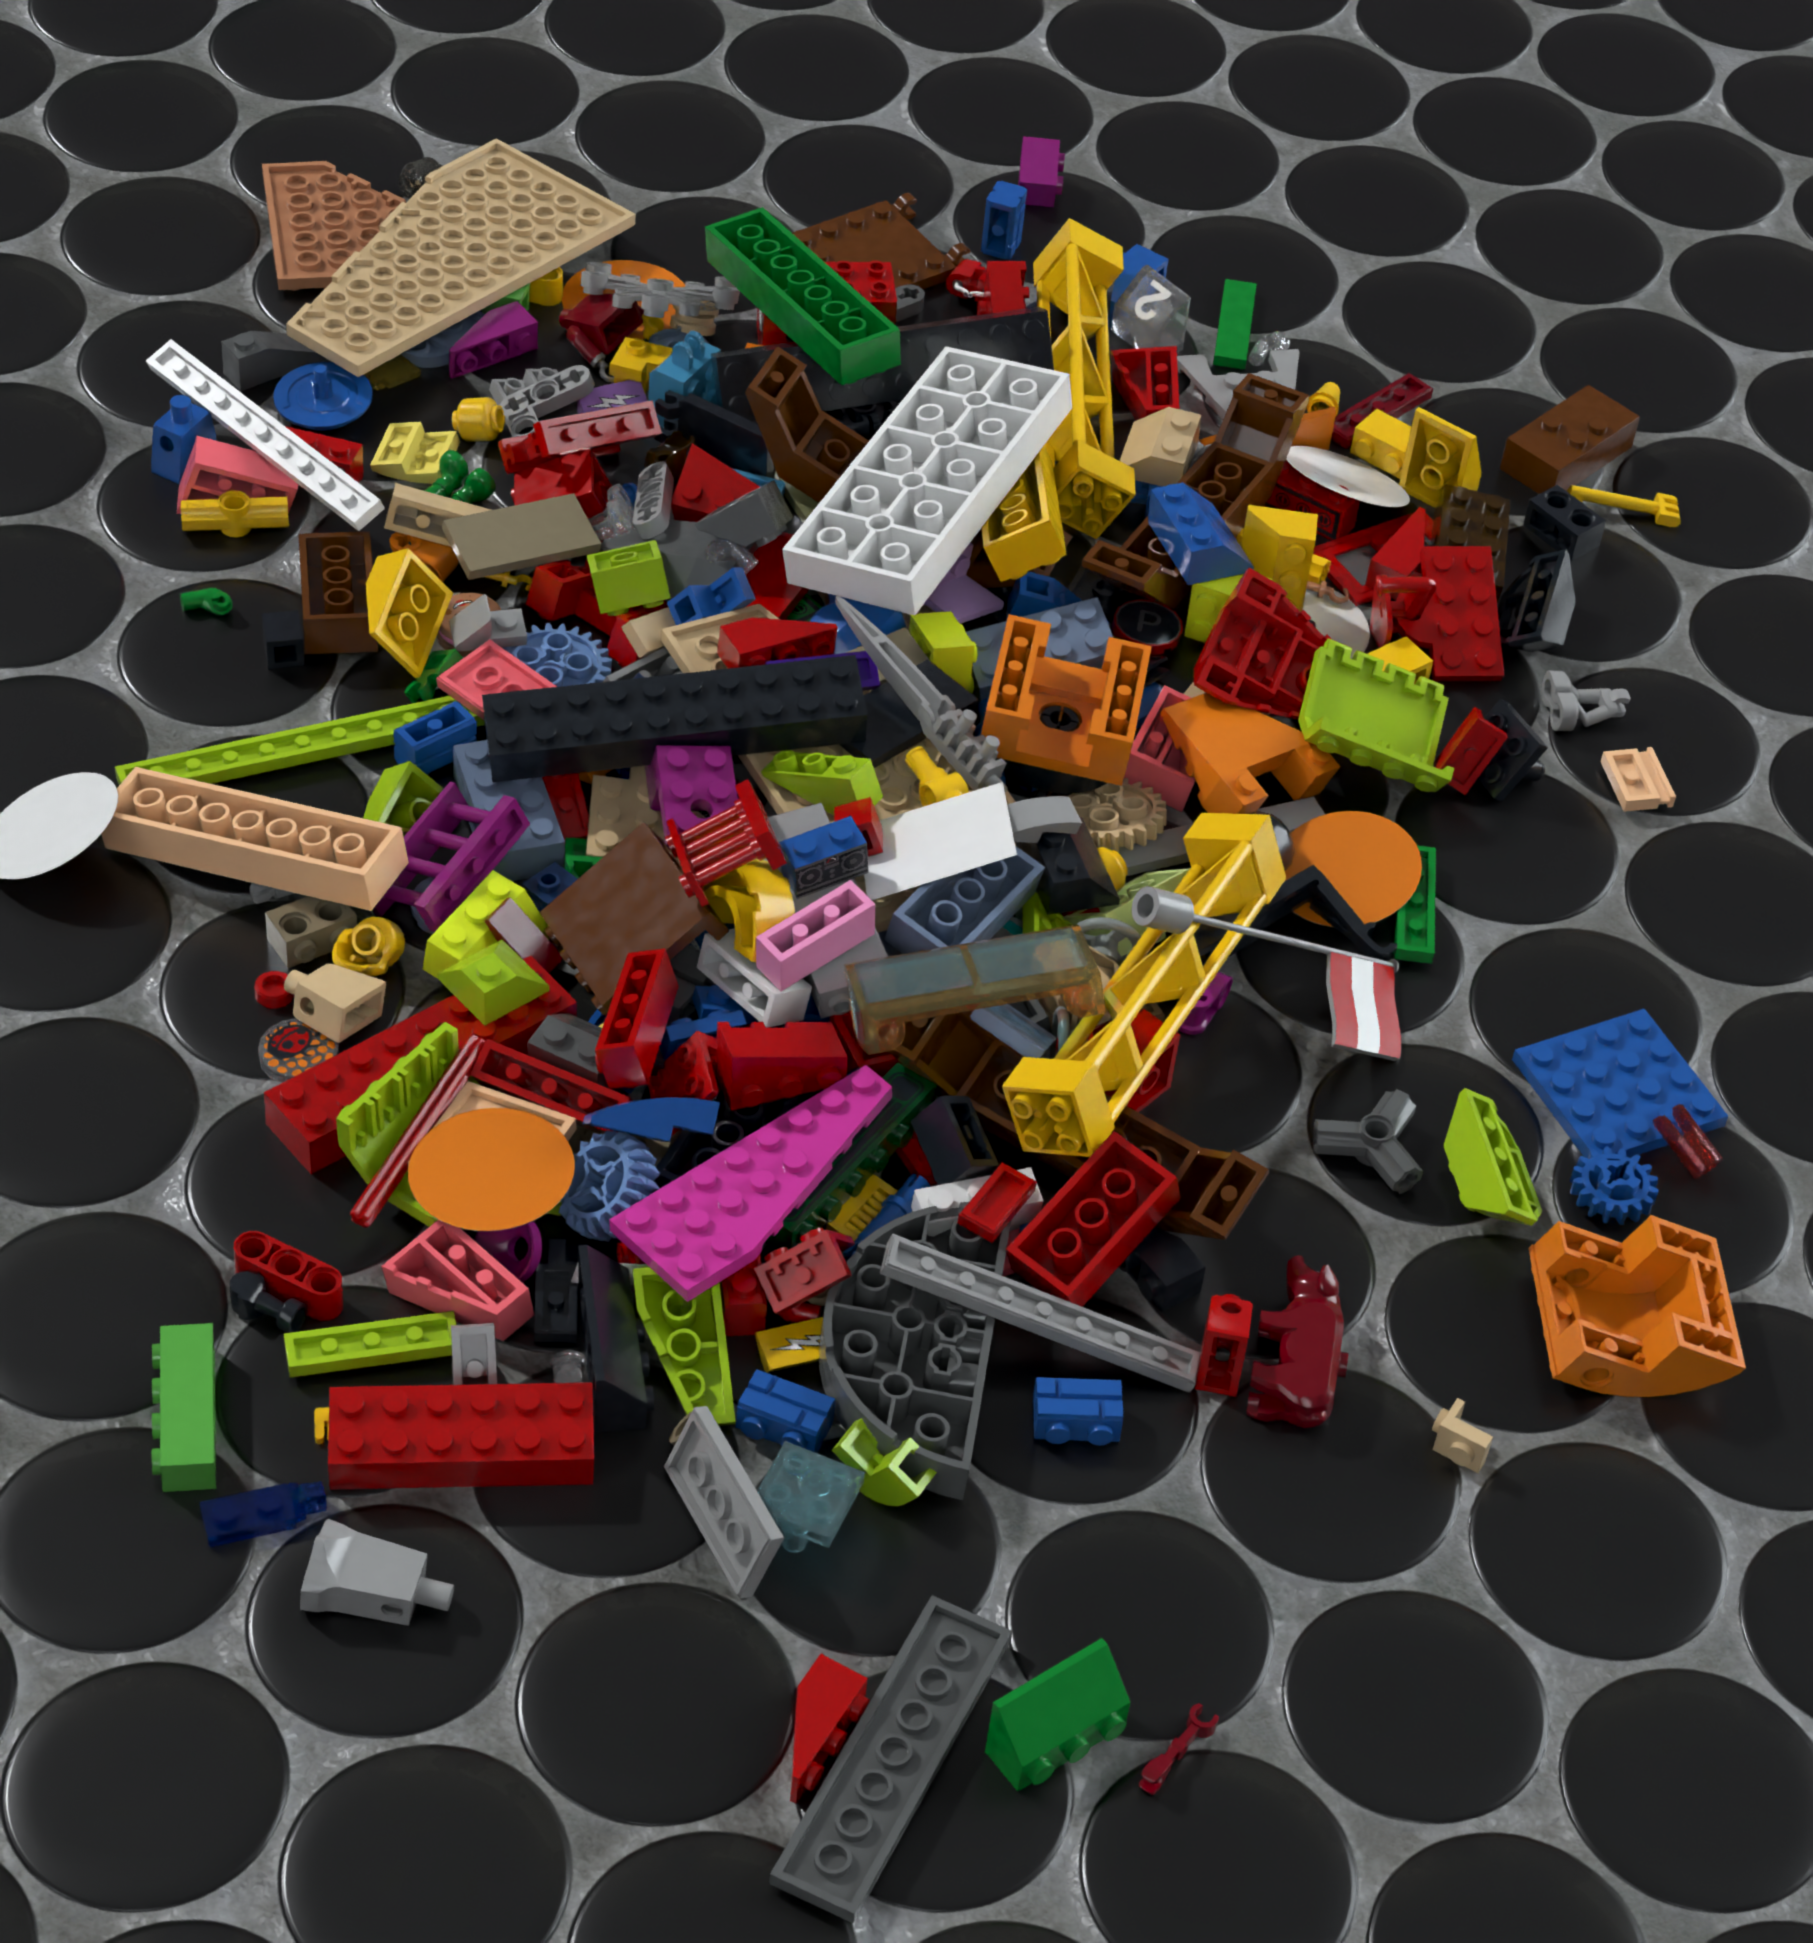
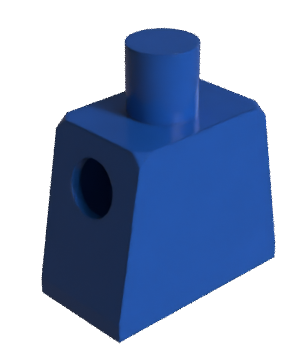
M176 395L171 398L170 410L155 422L152 435L151 472L179 485L196 437L200 436L217 441L211 413L202 407L192 404L188 396Z

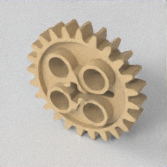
M1128 778L1123 780L1122 786L1107 783L1091 791L1072 793L1067 796L1072 801L1078 815L1083 818L1096 847L1112 848V850L1119 852V847L1123 846L1133 850V844L1135 843L1146 846L1147 839L1156 840L1157 833H1163L1164 826L1167 823L1166 801L1161 800V794H1153V787L1142 789V782L1130 785L1128 784Z

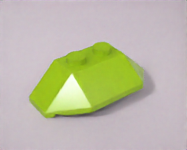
M1464 1088L1459 1093L1444 1142V1149L1449 1161L1448 1167L1456 1180L1460 1192V1201L1470 1211H1476L1494 1219L1532 1226L1538 1221L1542 1208L1521 1151L1507 1125L1498 1117L1496 1113L1498 1109L1494 1101Z

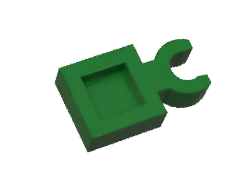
M457 649L431 652L421 676L415 678L416 680L404 691L411 703H416L419 697L426 701L434 696L435 688L437 687L436 678L463 659Z

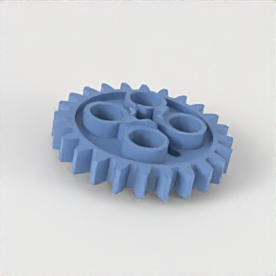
M546 623L545 630H540L536 625H532V632L527 633V645L502 647L557 687L603 682L606 676L611 674L612 659L608 658L609 650L608 648H602V641L600 639L592 641L591 632L579 635V627L577 626L571 631H566L565 624L563 623L558 629H553L550 623Z

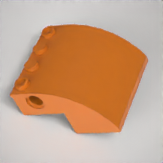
M1650 1215L1622 1243L1558 1221L1534 1245L1528 1248L1538 1298L1537 1303L1540 1308L1543 1324V1335L1550 1362L1549 1367L1553 1379L1602 1394L1623 1397H1655L1702 1389L1730 1379L1746 1369L1716 1238Z

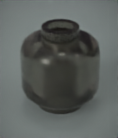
M425 157L405 164L398 180L403 195L410 199L426 183L425 177L430 172L440 169L443 165L431 157Z

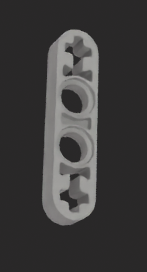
M666 462L654 463L639 474L633 524L642 539H650L661 534L669 525L674 477Z

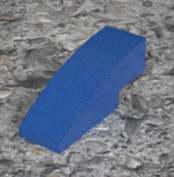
M673 1097L634 1100L584 1116L583 1124L617 1132L620 1131L656 1141L670 1142L673 1128L704 1135H713L720 1102L697 1098Z

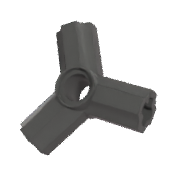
M1396 1089L1393 1092L1386 1091L1371 1114L1364 1116L1361 1122L1315 1119L1312 1141L1313 1153L1355 1156L1362 1164L1373 1166L1392 1191H1397L1399 1194L1409 1191L1421 1180L1423 1170L1397 1138L1414 1115L1416 1105L1411 1101L1409 1094Z

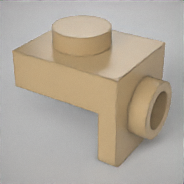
M1457 1398L1450 1410L1443 1408L1434 1422L1432 1431L1437 1433L1433 1450L1451 1459L1457 1465L1465 1466L1479 1473L1486 1462L1493 1436L1460 1420L1465 1401Z

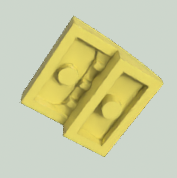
M421 422L390 423L370 464L371 469L374 472L394 479L433 484L442 476L439 469V459L448 450L456 451L460 444L457 431L425 433Z

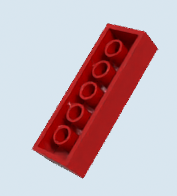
M592 1382L329 1387L328 1473L330 1490L593 1484L594 1427Z

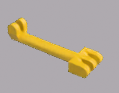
M1571 485L1567 490L1569 494L1580 502L1586 501L1653 514L1657 525L1677 527L1681 523L1678 500L1672 495L1657 493L1654 501L1575 485Z

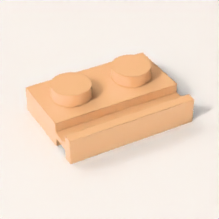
M1647 747V750L1644 752H1639L1637 748L1603 751L1600 762L1624 812L1657 809L1659 804H1667V807H1673L1676 795L1652 747Z

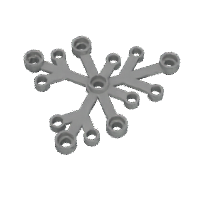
M586 262V269L582 271L581 286L584 287V293L602 295L605 289L615 290L613 294V307L630 309L634 301H642L641 308L644 309V315L656 318L664 317V312L668 311L669 304L680 306L679 314L699 316L701 300L714 301V307L718 309L734 310V305L738 303L740 291L725 277H715V286H705L704 283L688 281L685 282V287H673V281L656 278L647 279V284L640 282V276L621 274V277L612 275V265L602 262Z

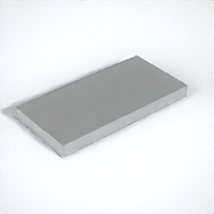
M707 1406L694 1407L664 1468L739 1599L752 1597L784 1537Z

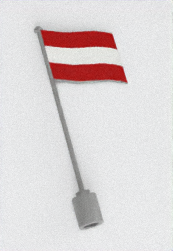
M1150 886L1143 887L1135 895L1132 903V917L1141 926L1181 934L1189 928L1192 922L1327 954L1326 986L1332 1018L1331 1047L1392 1061L1400 1059L1401 1032L1394 997V973L1399 970L1397 960L1390 959L1389 961H1384L1194 914V906L1188 896Z

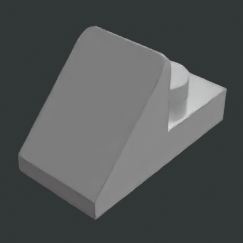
M486 594L480 596L449 621L454 649H457L458 652L475 650L489 639L501 647L527 645V633L522 609L490 611Z
M494 1323L451 1325L453 1385L497 1384Z

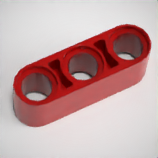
M248 1231L236 1238L233 1247L235 1274L242 1271L254 1274L259 1272L264 1277L268 1293L283 1302L290 1298H295L306 1303L308 1306L307 1316L313 1319L329 1321L341 1314L343 1310L342 1275L336 1268L259 1231Z

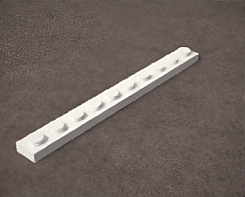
M172 339L146 360L149 368L181 394L188 396L194 404L208 410L212 418L358 531L385 509L378 497Z

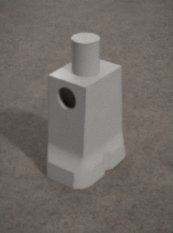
M327 1519L314 1541L301 1588L300 1610L311 1612L334 1611L409 1626L416 1604L448 1611L454 1593V1585L425 1578L427 1553L359 1533L344 1524Z

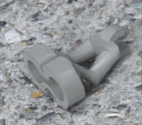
M1546 671L1541 688L1542 701L1545 707L1550 709V722L1554 731L1574 730L1578 717L1584 727L1611 717H1623L1626 709L1622 703L1627 704L1631 699L1626 689H1576L1563 671ZM1579 703L1599 704V707L1586 713Z

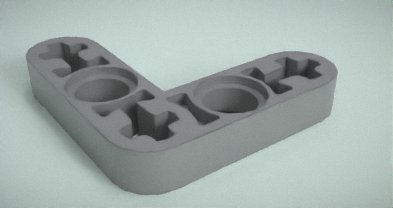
M575 365L505 397L501 401L500 406L503 408L505 423L512 437L522 436L519 432L524 428L533 427L534 423L539 422L538 418L589 395L595 386L589 369L583 365ZM554 392V395L550 398L540 400L544 394ZM533 428V430L530 431L529 433H526V434H523V435H527V434H530V433L535 432V431H534V428Z

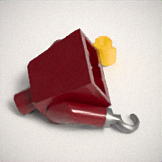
M590 294L573 309H563L559 315V323L562 328H566L567 339L594 368L597 366L600 368L601 378L606 382H614V377H610L605 373V369L608 367V364L604 361L605 355L611 353L623 342L625 337H628L641 324L644 325L643 336L649 340L653 334L663 330L664 321L662 318L645 316L644 309L637 304V301H634L630 309L617 308L612 306L613 294Z

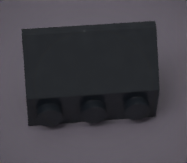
M1080 817L1082 824L1076 834L1043 832L1038 843L1015 842L1019 849L1045 867L1036 891L1047 915L1119 905L1120 898L1082 817Z

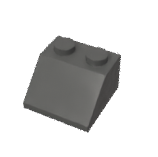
M569 1013L548 1015L527 1042L528 1056L609 1088L604 1074L598 1072L595 1061V1048L602 1028Z

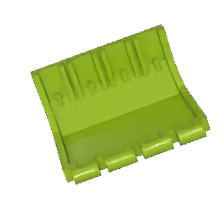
M1328 638L1324 646L1315 651L1298 719L1305 741L1317 745V748L1321 751L1337 753L1350 758V761L1356 765L1370 766L1380 770L1386 777L1402 779L1415 784V787L1421 791L1436 792L1451 782L1454 771L1453 767L1446 766L1442 770L1433 767L1449 699L1443 696L1444 685L1420 676L1416 684H1414L1415 673L1388 663L1385 670L1382 671L1383 660L1356 650L1353 657L1350 658L1351 647Z
M444 1022L433 1033H428L414 1050L407 1056L398 1059L389 1072L380 1080L372 1082L366 1092L354 1103L345 1106L336 1118L339 1147L367 1185L459 1050L458 1029L447 1022ZM470 1076L469 1079L467 1080V1081H469V1082H472V1083H475V1084L480 1085V1084H479L473 1077H471V1076ZM407 1171L388 1199V1202L430 1227L438 1219L424 1210L413 1196Z

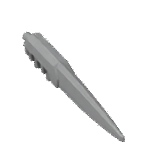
M836 595L835 602L838 609L868 655L899 697L920 721L925 736L963 777L967 784L975 791L1002 782L1000 777L1007 763L1002 758L996 760L1000 741L991 735L986 738L984 735L977 737L972 735L976 728L974 725L977 718L975 712L968 709L964 711L961 709L956 710L955 704L947 695H942L885 634L846 600ZM1003 783L1004 791L1006 793L1008 787Z

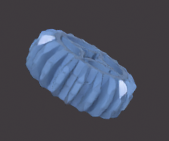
M606 1130L603 1135L593 1133L590 1142L580 1141V1151L573 1153L575 1161L573 1180L567 1193L560 1201L562 1206L558 1212L566 1219V1224L572 1230L588 1239L609 1242L611 1238H617L610 1231L609 1219L660 1189L654 1182L660 1175V1172L654 1166L657 1159L649 1152L650 1148L646 1147L645 1143L634 1136L620 1131Z

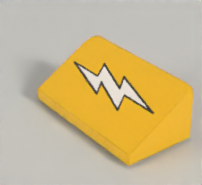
M823 1317L755 1332L765 1372L769 1373L819 1361V1343Z

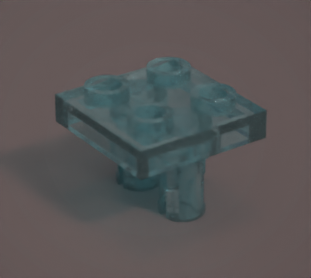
M785 1441L757 1490L776 1525L783 1530L782 1535L784 1539L781 1544L784 1549L793 1553L801 1552L806 1547L808 1540L829 1548L864 1483L865 1472Z

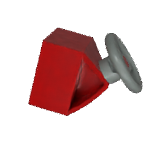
M1064 1006L1057 1007L1053 1015L1051 1034L1056 1037V1040L1051 1045V1059L1056 1056L1074 1031L1070 1030L1069 1014ZM1145 1009L1140 1010L1131 1023L1140 1056L1163 1025L1161 1020ZM1112 1020L1096 1026L1093 1032L1088 1037V1039L1085 1041V1043L1089 1041L1093 1036H1095L1106 1025H1108ZM1176 1032L1126 1106L1139 1113L1171 1087L1180 1040L1179 1033ZM1117 1090L1106 1091L1104 1093L1112 1098V1096L1115 1094Z

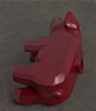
M1297 1255L1292 1257L1286 1265V1289L1290 1304L1282 1311L1261 1310L1258 1336L1280 1343V1356L1278 1365H1265L1253 1361L1250 1386L1265 1394L1249 1391L1246 1414L1262 1421L1284 1420L1296 1426L1312 1428L1324 1423L1332 1412L1337 1377L1346 1378L1349 1353L1341 1352L1344 1318L1339 1298V1282L1329 1265L1322 1266L1321 1271L1318 1272L1308 1267L1304 1263L1303 1257Z

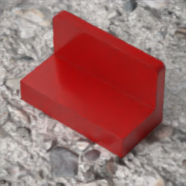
M1474 707L1433 765L1440 770L1446 766L1453 767L1452 780L1448 784L1466 795L1508 738L1507 733L1484 719L1482 711Z

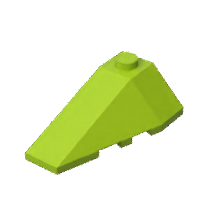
M650 1267L633 1269L637 1312L686 1415L692 1412L694 1407L707 1406L718 1426L735 1424L720 1283L687 1302Z

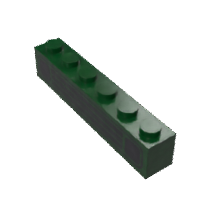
M897 1062L882 1077L892 1086V1099L867 1128L862 1127L852 1139V1146L845 1154L840 1153L832 1162L831 1171L798 1209L793 1208L783 1220V1227L775 1237L770 1235L764 1243L776 1250L787 1247L789 1250L802 1243L800 1237L807 1232L821 1228L827 1221H834L840 1213L842 1205L851 1196L857 1197L863 1190L866 1181L875 1172L879 1173L886 1167L890 1156L899 1147L904 1148L910 1142L915 1131L911 1120L935 1101L937 1085Z

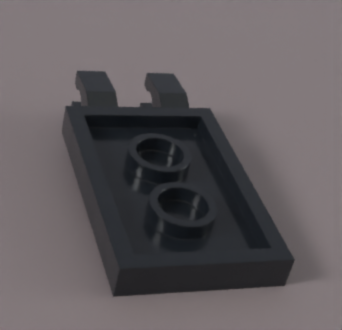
M668 390L665 393V401L660 398L655 401L656 413L665 418L664 428L660 426L662 434L654 437L656 441L663 443L667 438L671 437L673 431H680L688 441L690 436H694L697 447L730 468L773 478L774 464L757 423L692 393L686 397Z

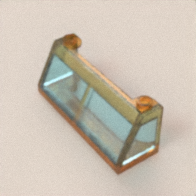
M1077 924L844 964L855 1040L868 1055L896 1049L905 1037L904 1022L1051 996L1063 995V1001L1068 1011L1078 1017L1106 1014L1101 973L1084 934Z

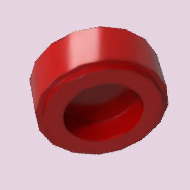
M269 971L260 975L254 985L257 1002L263 1007L278 1009L291 1003L294 995L286 992L284 989V983L288 974L280 971Z

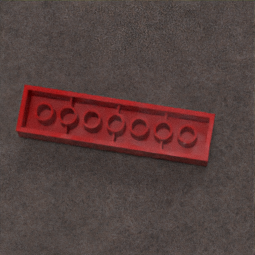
M530 955L523 960L549 985L547 993L485 1026L452 995L265 1091L266 1125L306 1170L313 1174L346 1156L338 1144L336 1118L345 1106L354 1103L366 1092L372 1082L380 1080L393 1068L398 1059L407 1056L420 1044L428 1033H433L444 1022L458 1029L459 1049L468 1036L475 1035L478 1038H483L485 1041L489 1039L528 1055L527 1042L548 1015L566 1013L577 1017V1002Z

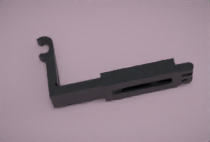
M1314 865L1286 880L1270 903L1262 907L1249 926L1250 928L1262 930L1309 902L1311 903L1310 909L1349 938L1366 956L1389 961L1397 947L1396 943H1390L1388 947L1384 948L1379 947L1370 938L1375 929V922L1364 924L1324 874ZM1240 913L1214 916L1212 918L1233 923ZM1201 924L1196 930L1194 937L1202 965L1206 963L1228 930ZM1244 934L1229 957L1259 938Z

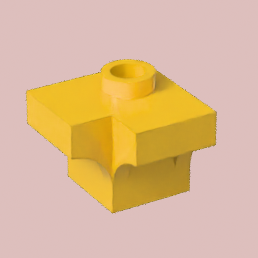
M625 337L610 362L609 375L614 376V383L626 380L641 382L646 395L649 389V373L672 354L673 348L645 342L638 338Z

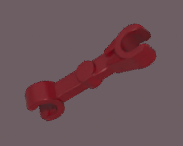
M1200 1703L1193 1705L1189 1712L1187 1729L1179 1738L1176 1737L1171 1742L1165 1754H1161L1148 1762L1142 1770L1141 1775L1143 1779L1139 1782L1138 1786L1150 1795L1157 1793L1167 1778L1172 1764L1184 1756L1188 1746L1196 1737L1208 1738L1215 1733L1219 1716L1215 1714L1210 1722H1201L1197 1718L1202 1712L1203 1705Z

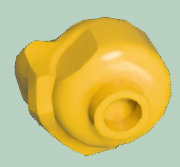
M375 916L363 919L354 928L344 929L333 947V963L371 977L385 974L388 967L392 966L404 952V933L396 923L389 919Z

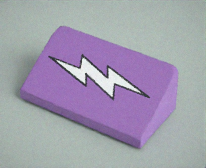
M626 380L595 387L589 395L577 400V413L645 402L647 398L641 382Z

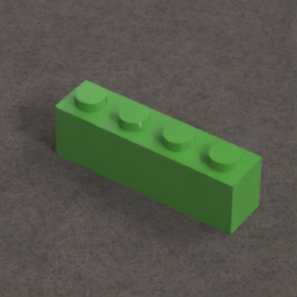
M213 1323L160 1326V1343L152 1344L153 1370L160 1369V1378H152L153 1404H160V1413H152L153 1439H160V1448H152L153 1475H161L163 1492L216 1489L215 1345Z

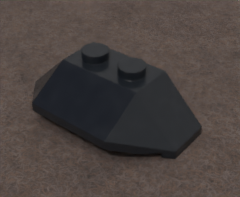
M1567 549L1535 556L1529 562V568L1521 573L1502 594L1498 606L1501 646L1534 652L1543 649L1551 650L1564 644L1576 603Z

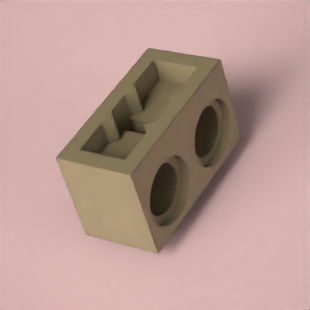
M310 896L265 912L267 939L287 968L310 962L314 958L332 952L341 932L344 929L354 928L357 925V915L351 906Z

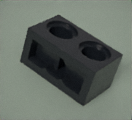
M1556 485L1529 499L1523 526L1555 550L1567 549L1570 561L1572 562L1599 547L1606 520L1559 485Z

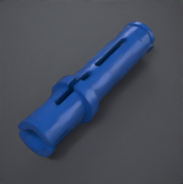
M911 1174L894 1195H889L883 1201V1208L854 1241L855 1245L842 1253L846 1262L856 1252L857 1245L871 1233L890 1221L912 1212L911 1205L914 1190L930 1187L925 1178L919 1176L917 1179V1174Z

